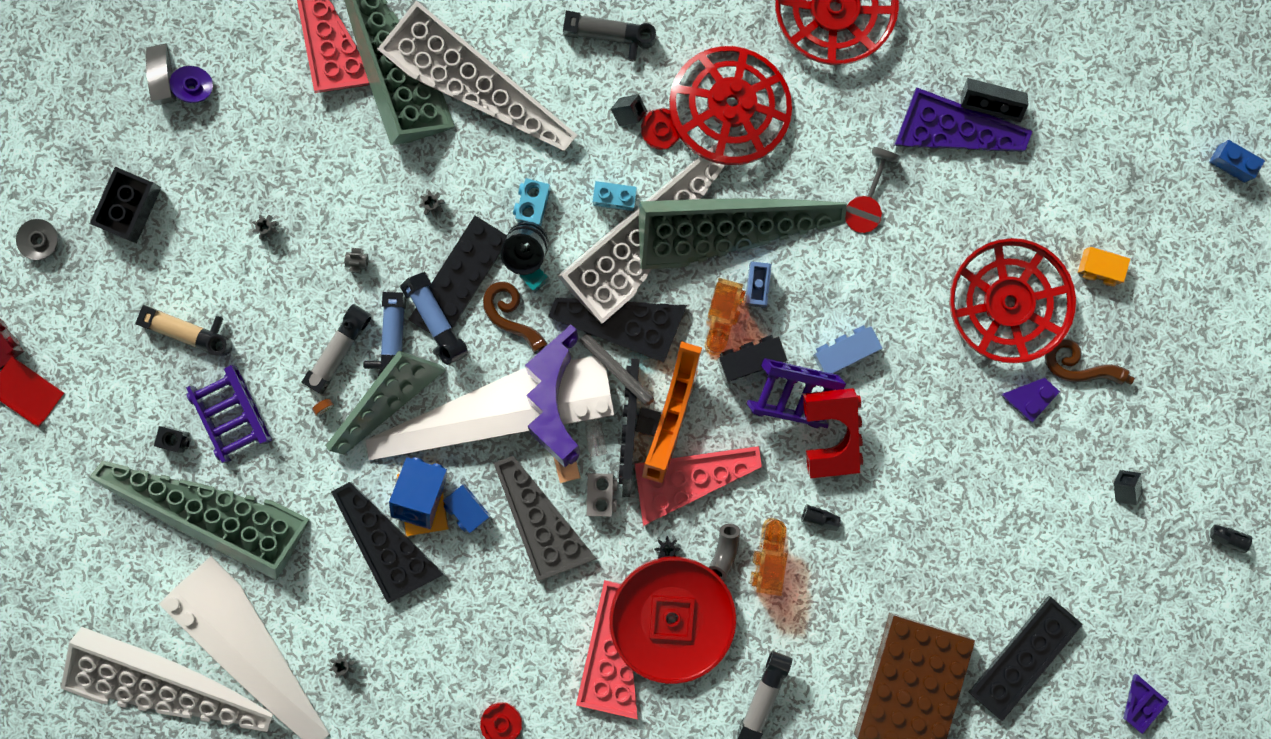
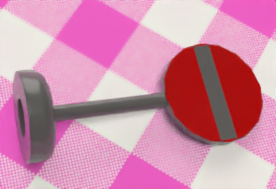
M873 147L872 155L881 159L868 195L855 197L848 203L846 209V223L852 230L860 233L870 232L880 223L882 216L881 207L872 197L886 161L898 163L901 157L878 147Z

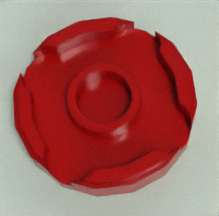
M668 109L652 110L643 118L641 135L650 147L664 150L674 146L679 141L680 137L677 135L672 124Z
M497 702L490 705L481 717L480 729L485 739H516L522 729L520 712L513 705L506 702Z

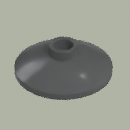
M31 219L19 228L16 234V245L20 253L26 258L42 260L52 255L56 250L58 234L55 227L48 221ZM39 237L43 238L41 244L37 243Z

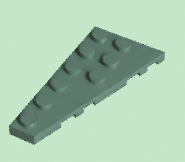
M398 351L326 444L327 449L331 452L345 455L446 371L445 368L440 364Z

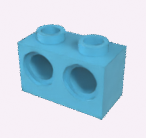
M525 178V182L520 184L518 195L521 196L520 201L515 203L513 215H516V221L534 222L541 226L551 190L550 184ZM530 189H539V194L536 197H530L528 195ZM526 208L534 209V214L531 217L523 215V211Z
M595 181L593 206L634 211L637 187Z

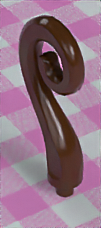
M496 282L490 285L483 297L484 311L489 320L500 329L524 338L533 353H539L548 345L544 337L532 327L503 318L494 307L495 296L504 291L511 295L512 300L508 304L501 300L498 301V308L505 313L516 310L520 304L518 289L508 282Z
M1064 338L1058 346L1045 355L1048 369L1056 377L1065 381L1085 382L1106 378L1120 385L1124 382L1132 385L1135 380L1134 377L1129 375V370L1112 364L1099 365L1081 371L1064 369L1056 361V353L1061 348H1069L1072 351L1070 358H1062L1061 363L1063 365L1072 367L1079 363L1081 359V348L1075 341Z

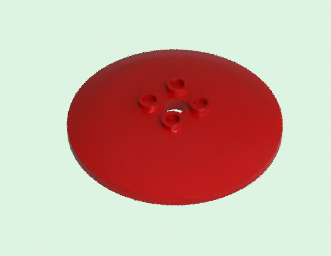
M662 557L639 566L620 584L610 608V633L619 656L637 674L659 683H685L707 674L726 655L733 641L736 629L735 605L726 584L706 565L685 557ZM669 613H676L678 618L676 622L668 623L666 616Z

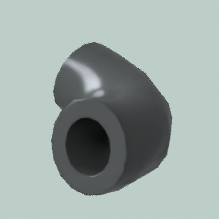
M725 524L720 527L717 549L709 565V568L723 581L729 575L739 547L740 528L735 524Z

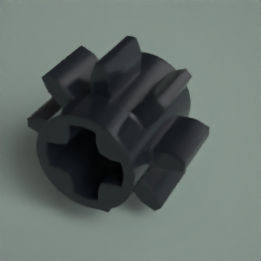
M666 536V541L663 542L658 539L660 547L654 548L655 551H660L657 558L676 557L675 551H680L679 547L674 546L677 540L675 539L671 542L668 536ZM665 544H669L673 548V551H670L668 555L665 554V551H661Z

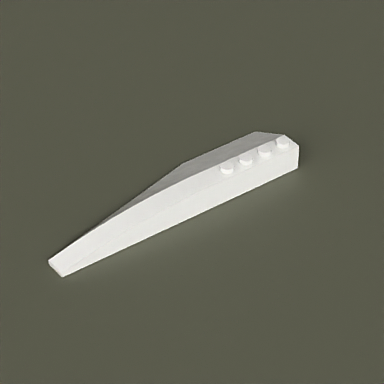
M595 356L571 360L565 369L558 395V408L563 425L615 416L606 367ZM526 369L514 372L366 439L368 459L375 460L529 431L528 425L540 414L528 403L526 395L538 383L527 374Z

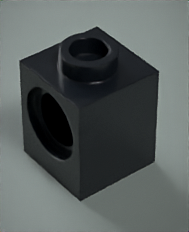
M159 426L154 447L184 453L191 442L190 432L167 426ZM175 434L177 436V443L172 445L171 437Z

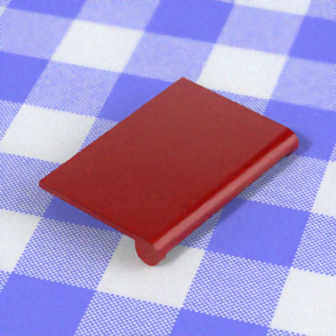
M12 356L0 372V401L36 427H40L64 395V392Z

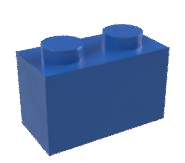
M1231 140L1219 144L1209 163L1244 183L1255 179L1265 162L1262 158Z
M465 484L461 485L443 500L446 504L444 505L445 510L451 516L454 514L459 520L457 524L464 532H473L491 517Z

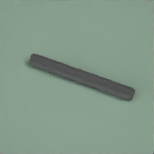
M585 334L580 339V342L645 406H649L654 401V397L589 334Z

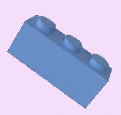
M863 325L853 330L854 335L848 338L845 334L834 339L836 344L830 347L826 343L816 348L817 353L813 357L820 371L834 373L882 349L872 326L865 328Z

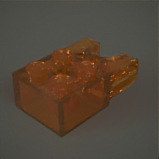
M718 278L706 322L710 323L704 343L708 354L718 355L726 348L732 325H736L740 315L737 306L741 305L744 300L746 291L742 290L743 284Z
M768 518L762 524L758 551H754L753 563L756 565L755 572L751 571L749 584L753 586L752 588L755 592L782 596L788 553L784 551L786 526L776 518Z

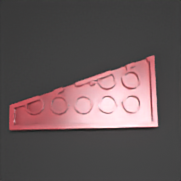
M297 0L314 93L370 85L360 53L330 0Z
M759 446L672 458L663 483L643 478L645 462L635 463L643 526L761 468Z
M604 580L576 705L638 720L633 670L622 660L615 649L609 626L612 600L621 583Z

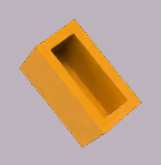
M1088 247L1083 251L1077 273L1083 274V278L1095 281L1100 279L1103 280V284L1114 287L1124 283L1131 258Z

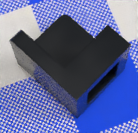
M639 94L621 97L611 108L619 126L639 123L648 112Z
M641 407L635 431L655 436L661 412Z
M1119 470L1113 483L1115 501L1137 505L1143 492L1141 473Z

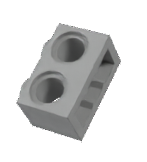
M588 473L586 516L612 517V512H616L617 499H613V491H617V478H613V474ZM604 478L608 481L609 486L606 490L598 489L596 485L598 479ZM603 499L608 503V508L605 511H599L596 508L598 500Z

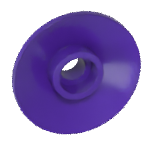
M183 66L175 70L171 75L170 88L174 96L179 100L187 103H198L210 96L213 90V81L204 69L197 66Z

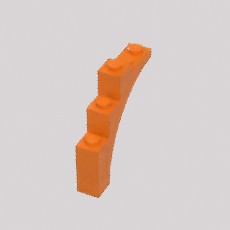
M685 342L680 344L665 405L644 464L643 478L663 483L676 448L688 402L695 386L702 347Z

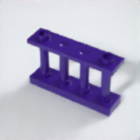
M764 358L761 366L767 372L768 378L758 402L747 401V405L752 410V413L759 417L766 415L804 423L816 429L819 427L828 428L829 424L826 420L807 422L804 415L803 393H811L816 386L823 387V391L844 389L846 383L841 377L832 373ZM779 377L785 378L787 381L777 406L766 404L776 379H779ZM798 381L805 383L796 409L785 408L794 384L798 383Z
M234 365L224 368L226 373L224 378L200 390H197L196 386L186 387L188 391L186 394L192 405L194 404L214 445V455L222 463L231 461L228 454L254 441L260 444L272 441L238 367ZM227 385L233 387L235 393L232 397L206 409L202 401L203 397ZM235 404H241L244 410L241 416L215 428L211 416ZM245 422L250 423L253 429L251 434L224 446L219 435Z

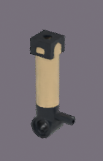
M142 305L135 322L138 326L153 330L209 352L212 355L226 356L232 350L231 340L226 336L218 334L224 320L220 316L215 317L211 329L207 330L160 310ZM221 340L223 342V348L220 351H218L216 349V344L218 341Z

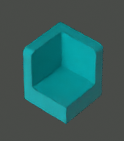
M540 268L532 274L519 275L534 293L550 280Z

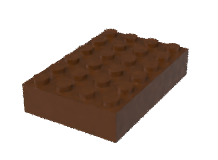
M889 612L855 727L854 735L856 738L947 739L975 640L968 636Z

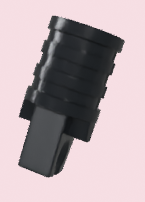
M809 504L805 505L801 522L837 531L840 527L841 517L827 510H822Z
M1215 524L1210 529V538L1226 547L1242 553H1246L1251 547V535Z

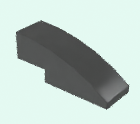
M167 43L146 47V72L151 102L156 106L176 102V97L170 88V77L173 74Z

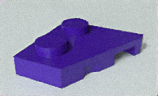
M1041 378L1005 392L1001 396L1028 421L1033 422L1060 391L1046 378Z
M1134 674L1123 719L1139 733L1143 734L1169 701L1139 675Z

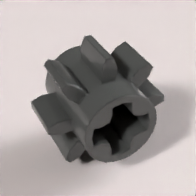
M429 190L428 195L425 197L420 196L423 199V203L419 204V207L426 208L424 210L425 215H428L430 212L436 217V212H444L441 204H445V201L442 199L438 200L441 195L439 192L432 195ZM432 199L436 202L433 204V208L428 205Z
M259 215V220L252 222L256 228L252 232L255 234L260 233L259 239L264 240L265 236L273 240L272 235L274 233L279 234L276 230L279 222H271L273 219L271 215H268L267 218ZM263 225H268L269 229H262Z
M352 248L351 252H346L344 265L346 268H350L349 272L361 274L362 269H367L369 257L368 254L363 253L364 250L362 248Z
M339 652L337 654L338 660L336 658L330 660L333 663V667L329 671L336 673L335 678L343 675L347 679L349 677L348 671L351 673L356 671L352 667L356 660H351V653L343 656ZM342 661L345 662L344 666L346 667L343 670L341 669V664H339Z

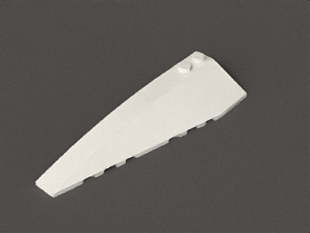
M417 0L378 48L382 54L410 77L563 151L578 136Z
M717 143L710 147L708 151L715 153ZM699 156L646 201L701 199L725 165L708 161ZM639 207L557 276L601 324L635 295L637 289L651 271V269H641Z
M210 556L177 585L159 605L236 681L301 739H325L330 733L317 711L311 705L308 696L299 685L296 676L290 670L287 661L272 636L266 630L263 621L254 610L251 601L245 595L242 586Z
M81 627L69 642L60 689L102 704H108L109 698L118 700L117 706L126 708L129 703L138 706V710L143 711L155 709L160 714L189 719L195 716L200 717L201 721L210 722L213 719L221 721V724L224 725L236 723L241 728L264 732L269 730L273 717L272 713L237 692L178 663Z

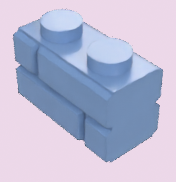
M750 262L745 306L761 308L767 306L772 264Z

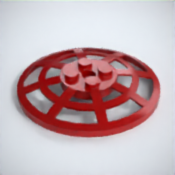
M775 0V14L783 36L797 52L818 63L847 65L869 57L886 42L897 21L899 0H891V6H878V0H871L872 6H862L860 0ZM832 2L839 3L841 10L833 11L830 8V4ZM781 5L793 7L794 20L800 31L792 37L787 32L783 23ZM799 8L811 10L813 21L806 26L803 25L800 18ZM871 14L868 25L861 31L854 24L858 15ZM890 14L887 28L880 40L875 44L867 35L874 27L878 15ZM818 27L829 31L828 42L816 38L811 32ZM848 29L855 36V38L849 41L837 43V32ZM806 37L814 44L828 48V57L824 59L812 55L802 49L797 43ZM859 42L868 49L856 57L836 60V49L847 48Z
M720 46L698 53L682 66L671 87L669 113L677 135L695 154L717 164L743 165L765 157L781 142L791 121L792 99L783 75L768 59L746 48ZM716 52H740L738 61H722L715 64L706 56ZM747 56H753L764 62L776 75L765 78L756 68L746 64ZM699 60L705 69L696 77L692 87L679 85L687 69ZM736 67L734 77L725 78L722 77L717 69ZM744 70L754 74L760 82L751 86L742 79ZM710 73L716 83L710 90L698 88L702 79ZM781 82L786 96V114L775 109V96L771 86ZM766 89L769 107L757 103V92ZM677 93L689 95V108L693 119L683 126L677 112ZM696 96L707 98L708 110L700 115L696 108ZM735 98L738 104L730 106L727 103V99ZM755 111L767 115L764 122L756 130L750 121ZM712 117L722 125L720 134L711 130L704 122ZM772 118L784 122L775 139L764 147L759 135L767 129ZM743 125L747 132V135L728 136L730 127ZM698 126L707 136L717 140L715 153L698 145L688 135V132ZM752 141L757 151L745 156L729 157L723 155L726 143L740 144Z
M1008 238L983 245L963 261L952 281L949 305L955 328L969 347L980 355L994 361L1022 363L1046 355L1061 343L1073 323L1076 310V294L1068 270L1054 253L1032 241ZM1003 246H1020L1031 249L1036 254L1029 263L1019 259H1004ZM994 248L996 261L984 266L976 275L966 268L978 255ZM1043 258H1046L1056 268L1064 283L1063 286L1051 288L1045 275L1037 268ZM1005 265H1015L1025 270L1019 278L1008 277ZM997 267L999 280L989 285L981 279L984 274ZM1032 274L1038 278L1044 290L1033 291L1032 287L1027 283ZM962 275L971 282L967 292V307L956 309L955 292ZM977 286L986 294L984 304L973 306V294ZM1066 293L1067 310L1064 322L1060 327L1050 322L1054 309L1053 296ZM1007 296H1011L1015 300V305L1012 308L1005 304ZM1046 298L1045 315L1041 317L1034 313L1036 300ZM987 313L992 320L987 330L979 323L975 314ZM969 315L974 327L983 335L979 346L973 343L965 334L958 317ZM1028 319L1038 325L1034 331L1024 337L1022 336L1019 325L1025 323ZM1000 325L1011 327L1014 339L997 337L995 333ZM1044 329L1056 334L1053 340L1044 348L1035 353L1028 354L1025 342L1036 338ZM991 341L1002 345H1016L1020 357H1002L991 354L986 349Z

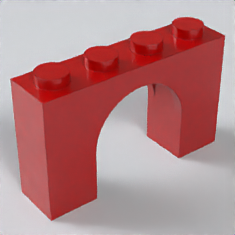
M854 388L803 393L804 415L807 422L834 419L843 422L847 427L844 438L837 445L825 449L806 450L807 471L810 479L860 473V465H863L862 452L860 453L859 447L863 446L862 435L859 434V427H862L861 415H858V408H861L860 395L856 394Z

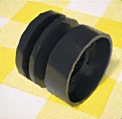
M524 221L515 224L509 230L501 246L500 256L503 264L515 274L528 275L534 273L540 268L549 248L548 235L541 226L534 222Z

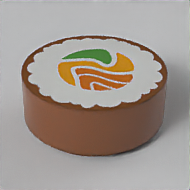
M325 399L317 403L312 408L315 416H320L333 408L334 404L331 399Z

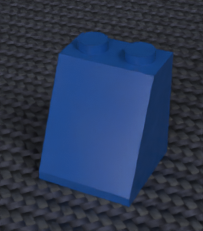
M406 457L389 500L390 517L431 530L447 479V469L440 464L425 463L420 458Z

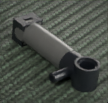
M566 10L563 25V35L565 37L578 38L580 36L630 44L629 61H636L638 46L649 49L656 42V29L652 24L643 23L640 25L580 15V12ZM649 33L651 38L644 40L641 38V35Z

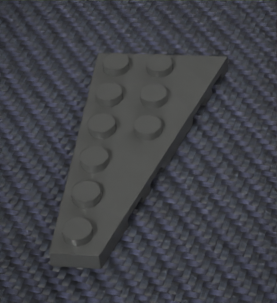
M514 456L494 463L537 581L597 559Z

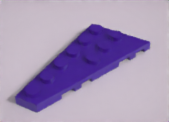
M916 87L894 146L1024 152L1033 131L989 114L961 108L960 103Z

